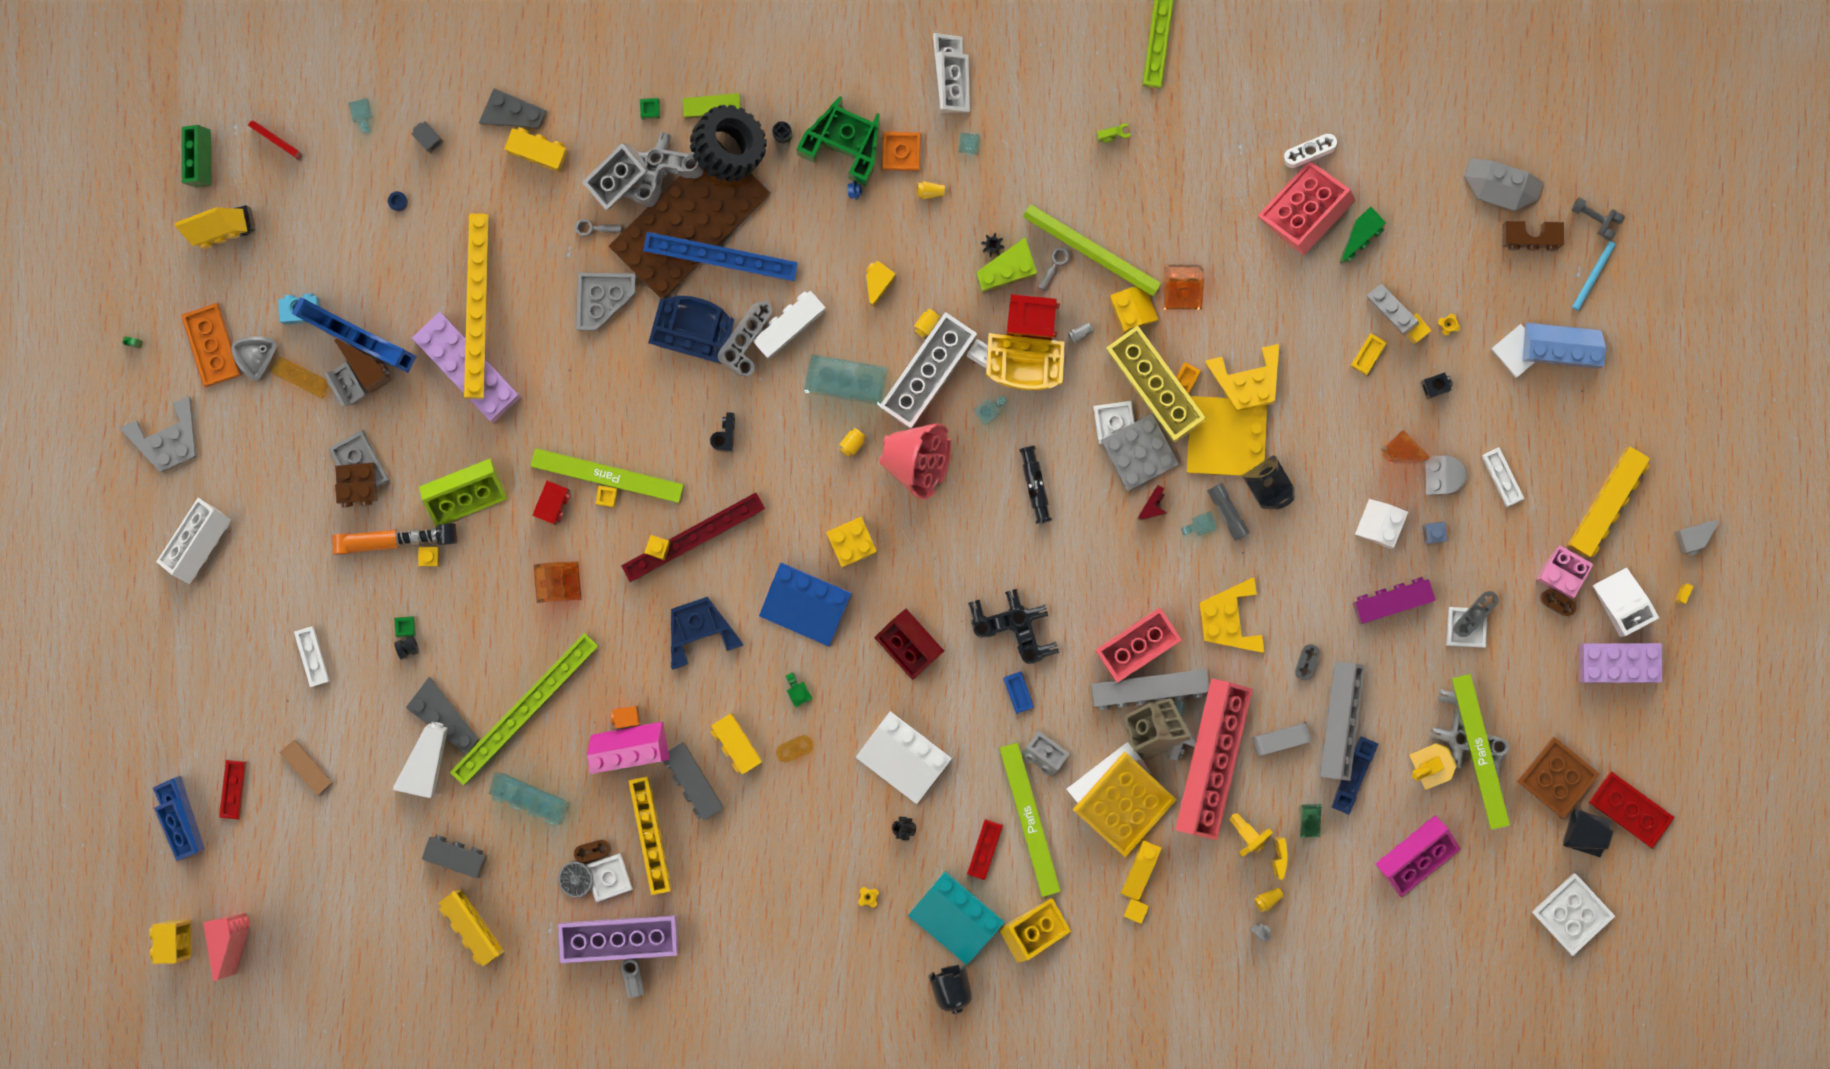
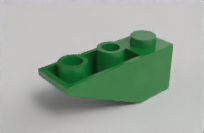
M1369 207L1355 220L1339 261L1341 264L1344 261L1349 263L1356 256L1355 251L1359 248L1361 250L1366 248L1371 243L1369 239L1373 235L1377 238L1384 231L1383 227L1386 222L1372 207Z

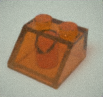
M1165 265L1164 309H1202L1204 290L1203 265Z
M1404 430L1397 433L1381 448L1383 451L1382 456L1388 462L1421 464L1430 458Z

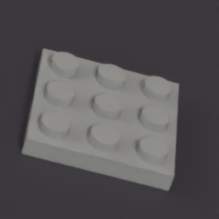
M1152 413L1101 440L1127 491L1179 465Z

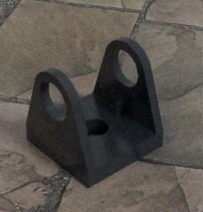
M1275 455L1242 475L1262 509H1282L1295 499L1294 486ZM1271 477L1272 484L1267 487L1264 486V480Z

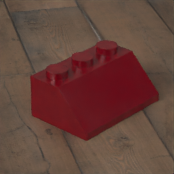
M907 608L893 618L874 637L912 680L944 652L943 648Z

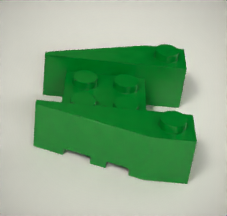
M839 96L830 105V108L804 132L796 149L797 155L814 163L823 145L855 159L849 171V179L866 186L874 171L880 114L877 113L873 122L841 108L843 100Z

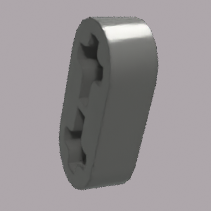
M1310 644L1304 646L1301 650L1295 668V674L1299 679L1307 680L1312 677L1320 653L1317 646ZM1313 648L1315 656H1311L1310 660L1306 661L1308 654L1305 651ZM1305 663H1307V671H1309V674H1305L1304 677H1302V673L1299 672V669L1304 668Z

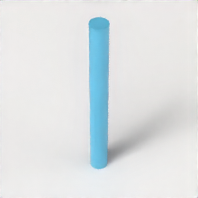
M1608 242L1574 302L1573 309L1579 311L1616 246L1614 242Z

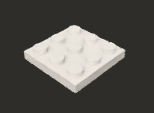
M1576 873L1571 874L1531 912L1572 956L1615 917Z

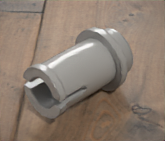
M1087 322L1074 330L1070 329L1068 336L1072 343H1078L1080 339L1094 332L1090 323Z

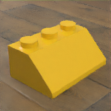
M215 207L174 223L177 230L192 246H201V249L211 248L214 243H225L226 239L238 238L241 233L247 232L243 209Z

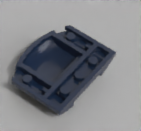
M680 295L667 299L661 298L648 344L722 364L718 359V353L730 337L734 319L730 318L721 307L701 298Z

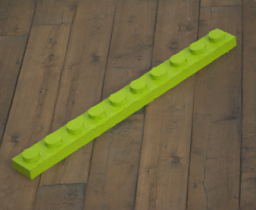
M584 633L450 773L463 786L466 785L599 646Z

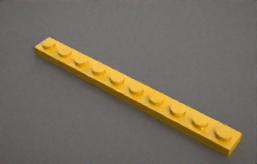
M469 213L464 399H483L488 214Z

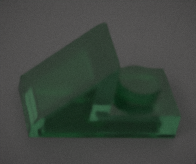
M1302 804L1299 807L1300 837H1320L1321 804Z

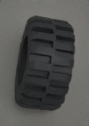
M734 105L713 107L694 126L690 135V142L692 143L690 149L691 152H694L693 158L695 162L698 161L699 167L702 170L705 169L709 176H715L717 180L722 181L726 179L727 182L742 180L751 174L765 156V148L767 146V140L764 139L766 136L765 132L761 130L759 121H755L754 116L751 113H746L745 109L741 107L737 109ZM715 132H723L732 136L740 146L741 155L725 151L719 145Z

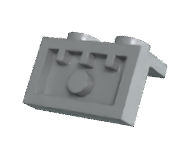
M1040 731L1035 734L1022 752V755L1028 762L1034 763L1044 774L1052 777L1070 754Z

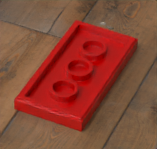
M1612 771L1608 773L1588 801L1590 805L1651 849H1653L1675 818Z

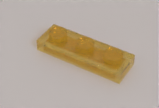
M281 356L278 357L270 372L323 399L329 388L326 379Z

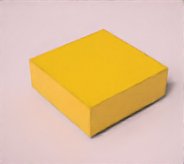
M598 486L595 505L615 508L618 489Z
M1688 583L1682 584L1675 602L1686 604L1694 586Z
M1131 898L1123 916L1142 924L1149 906Z

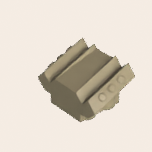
M1172 698L1161 700L1157 703H1148L1125 715L1123 725L1130 737V745L1134 752H1138L1142 760L1151 759L1153 755L1162 754L1165 750L1180 745V742L1190 740L1191 737Z

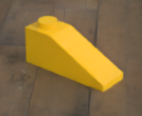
M1145 840L1141 841L1120 894L1139 901L1155 866L1161 847Z

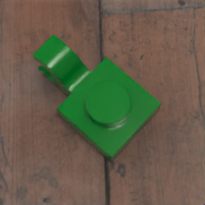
M793 672L785 676L791 686L786 691L795 708L813 699L804 681L798 684Z

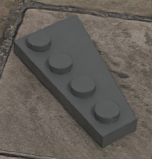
M431 677L426 680L406 706L410 712L427 725L431 724V722H438L443 724V727H447L446 739L465 754H468L479 740L478 736L459 715L455 707L448 701Z

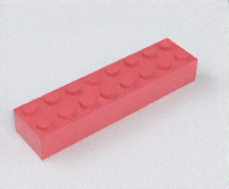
M1211 678L1175 830L1214 840L1218 839L1253 689Z

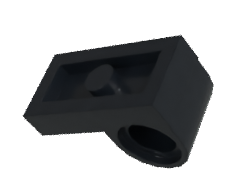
M726 412V417L722 418V428H725V432L713 433L710 437V444L716 451L733 453L735 413ZM717 437H723L725 439V442L722 446L718 447L715 445V439Z

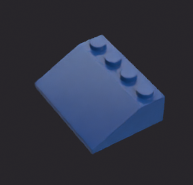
M780 563L759 617L826 646H830L852 593L784 563Z

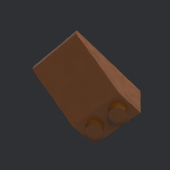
M338 338L334 340L365 389L373 393L392 381L389 376L391 375L390 370L382 362H377Z

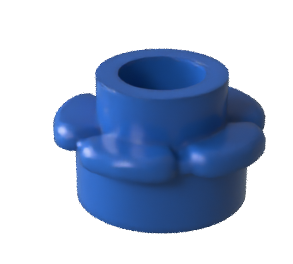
M856 181L848 183L847 191L849 198L858 200L859 196L862 195L861 184H858Z

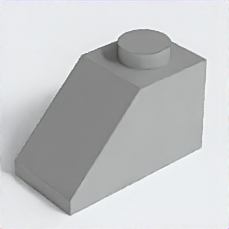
M1714 520L1675 531L1681 553L1688 552L1689 556L1700 553L1699 549L1706 547L1718 521Z

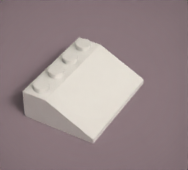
M891 711L856 756L858 760L916 804L952 759Z

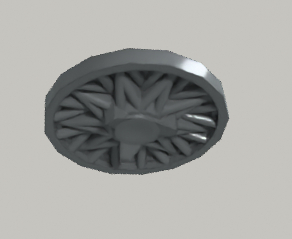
M579 861L570 862L560 870L558 877L559 885L568 896L574 898L582 897L591 890L593 874L584 863Z

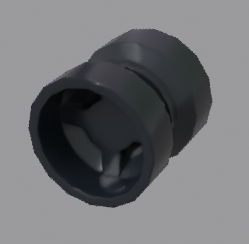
M780 121L773 126V135L778 143L785 144L791 140L792 130L787 122Z
M413 635L407 637L404 641L398 640L394 642L400 660L407 658L410 654L415 655L419 653V647Z

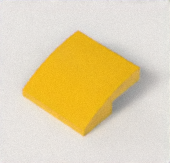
M1277 837L1273 839L1278 857L1271 859L1275 878L1282 880L1287 868V844L1284 837Z

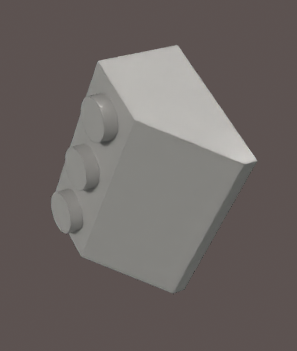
M621 143L583 181V184L605 210L608 211L648 171L643 158L632 145Z

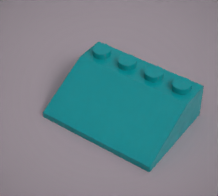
M946 871L941 874L908 914L912 920L966 965L971 962L1005 922Z

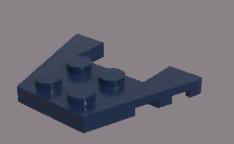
M708 597L671 609L672 670L689 664L683 648L684 644L721 633L727 651L744 646L743 642Z

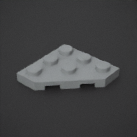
M578 273L576 330L597 331L636 294V274Z

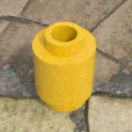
M928 309L926 312L924 311L914 325L915 333L922 338L928 337L941 317L931 309Z
M854 428L847 433L839 444L842 447L840 451L848 457L850 455L855 456L865 443L866 436Z

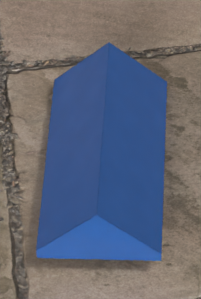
M181 776L153 787L160 804L154 810L176 861L204 850L205 848Z

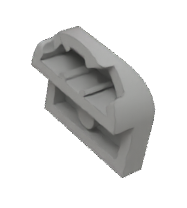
M1447 455L1425 456L1426 495L1455 494L1465 485L1467 471L1457 458Z

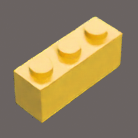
M520 127L518 130L512 128L504 148L511 155L557 172L561 171L568 150L564 147L565 144L558 141L553 143L546 141L547 138L536 134V136L530 135L528 130Z
M732 713L711 725L713 728L711 731L716 741L720 739L724 745L721 749L727 757L731 756L734 761L732 766L737 773L741 772L743 775L763 762Z

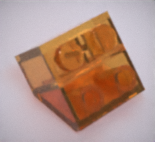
M578 561L549 562L533 565L537 603L582 600Z

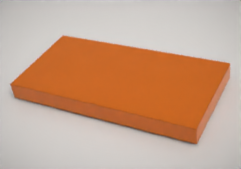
M215 303L182 314L181 317L203 387L206 388L242 376L239 366L232 355V344L219 304Z

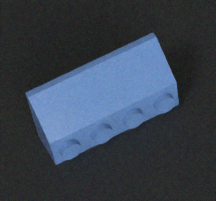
M1525 323L1522 361L1594 369L1604 366L1606 346L1601 330Z

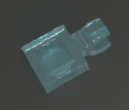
M365 98L350 102L349 107L354 123L359 122L360 130L363 134L371 132L368 119L373 118L369 100Z
M1003 395L992 403L987 399L974 408L973 411L983 425H986L999 415L996 409L1003 406L1007 401Z
M1211 511L1191 518L1193 524L1181 528L1183 535L1196 531L1198 536L1217 530Z

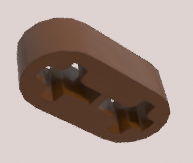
M1545 590L1540 596L1543 605L1562 616H1571L1576 611L1575 602L1556 590ZM1552 593V598L1557 600V602L1555 603L1554 601H1550L1548 603V598L1545 597L1546 594L1549 595ZM1562 603L1565 605L1569 603V608H1571V611L1564 612V607L1560 606L1559 604Z
M606 840L586 843L576 847L574 857L579 862L598 859L608 855L611 846ZM599 843L607 847L604 850V854L601 851L594 852V848L599 847ZM580 848H583L584 851L591 850L590 854L585 855L586 859L578 856V853L581 852Z

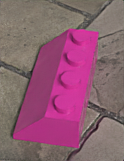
M657 722L591 735L587 751L590 774L670 760L664 723Z
M1435 815L1387 855L1383 856L1375 865L1402 898L1460 851L1461 848L1450 830Z

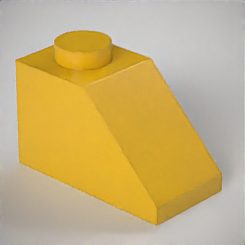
M878 260L875 264L871 263L865 271L867 272L866 280L869 301L872 307H874L896 278V274Z

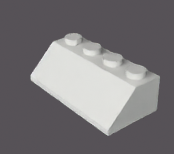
M198 497L156 562L171 575L190 584L196 578L203 563L207 561L212 549L218 544L219 538L228 528L232 519Z

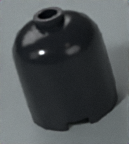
M959 965L941 968L942 972L936 975L935 972H931L928 977L938 1007L944 1011H952V1014L962 1012L963 1008L972 1000L966 966L963 965L962 968Z

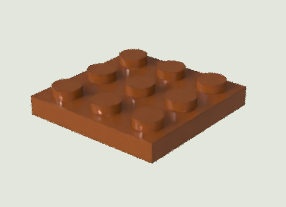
M1552 737L1517 782L1560 818L1564 819L1600 774L1557 738Z

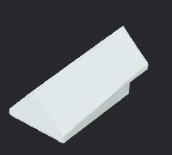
M934 33L933 44L940 113L970 112L968 55L963 54V38L961 36Z
M1127 742L1069 786L1067 790L1074 800L1079 803L1124 751L1149 774L1151 772L1141 757L1134 752L1131 745Z

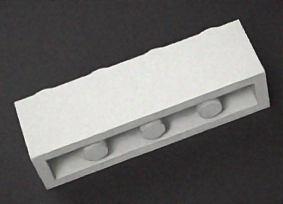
M811 290L808 293L806 291L797 298L798 302L793 306L789 304L782 311L783 315L779 318L777 316L768 323L769 327L764 331L761 329L756 335L753 343L768 360L826 311L825 306Z

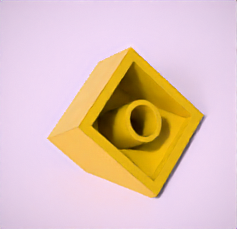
M1137 286L1117 292L1109 297L1123 334L1129 332L1137 325L1140 328L1159 320L1149 294Z

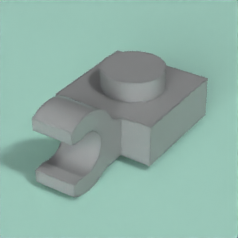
M1254 923L1250 927V930L1260 940L1268 942L1271 938L1268 934L1271 929L1267 925H1262L1261 923L1256 925Z

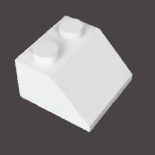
M1369 499L1355 535L1392 549L1396 544L1408 512L1390 504Z

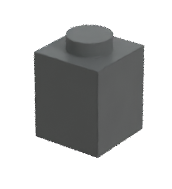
M426 121L417 124L413 128L414 132L411 133L429 154L444 142Z

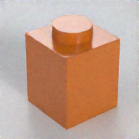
M638 706L613 709V713L610 714L611 723L615 725V728L640 725Z

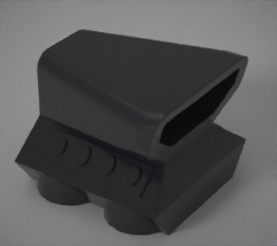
M1574 809L1563 838V846L1601 857L1604 849L1609 848L1613 836L1611 820Z

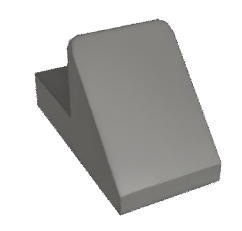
M1188 727L1187 730L1191 736L1190 740L1182 741L1180 745L1172 747L1168 759L1177 761L1178 758H1182L1185 749L1182 747L1183 743L1195 747V741Z

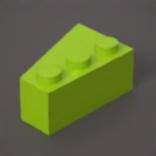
M1026 237L976 272L982 294L1037 276Z

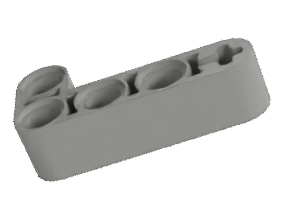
M767 301L755 302L750 307L718 353L719 361L738 376H749L754 372V363L743 354L772 313V306ZM763 306L762 310L764 311V313H760L761 309L759 307ZM749 320L754 323L752 330H749L747 327ZM738 336L743 338L741 346L736 342ZM727 351L732 353L730 361H727L725 357ZM743 362L747 365L745 373L740 369Z

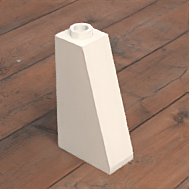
M431 722V724L424 728L393 790L427 798L435 795L448 730L447 727H443V724L438 722Z

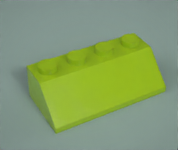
M491 458L419 486L422 502L436 527L437 525L449 523L508 499Z

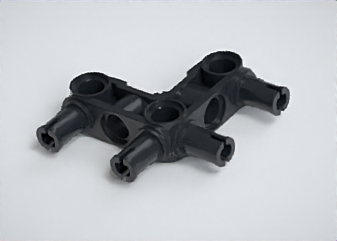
M1017 589L1012 590L1014 598H1012L1010 591L1005 592L1010 606L1007 612L986 617L983 614L980 600L975 601L977 609H975L973 601L968 603L973 620H971L973 632L977 637L985 638L995 636L996 633L1005 630L1013 631L1019 645L1017 647L1023 662L1027 664L1040 662L1043 660V657L1059 654L1058 648L1050 650V648L1057 647L1056 641L1043 646L1037 645L1031 626L1032 620L1048 617L1047 611L1039 613V611L1047 609L1045 604L1032 609L1024 607L1020 603ZM1016 613L1024 615L1023 623L1018 624L1014 621L1013 617ZM983 623L987 626L988 630L985 634L977 632L976 627L979 624ZM1027 650L1034 651V660L1028 661L1025 659L1024 654Z

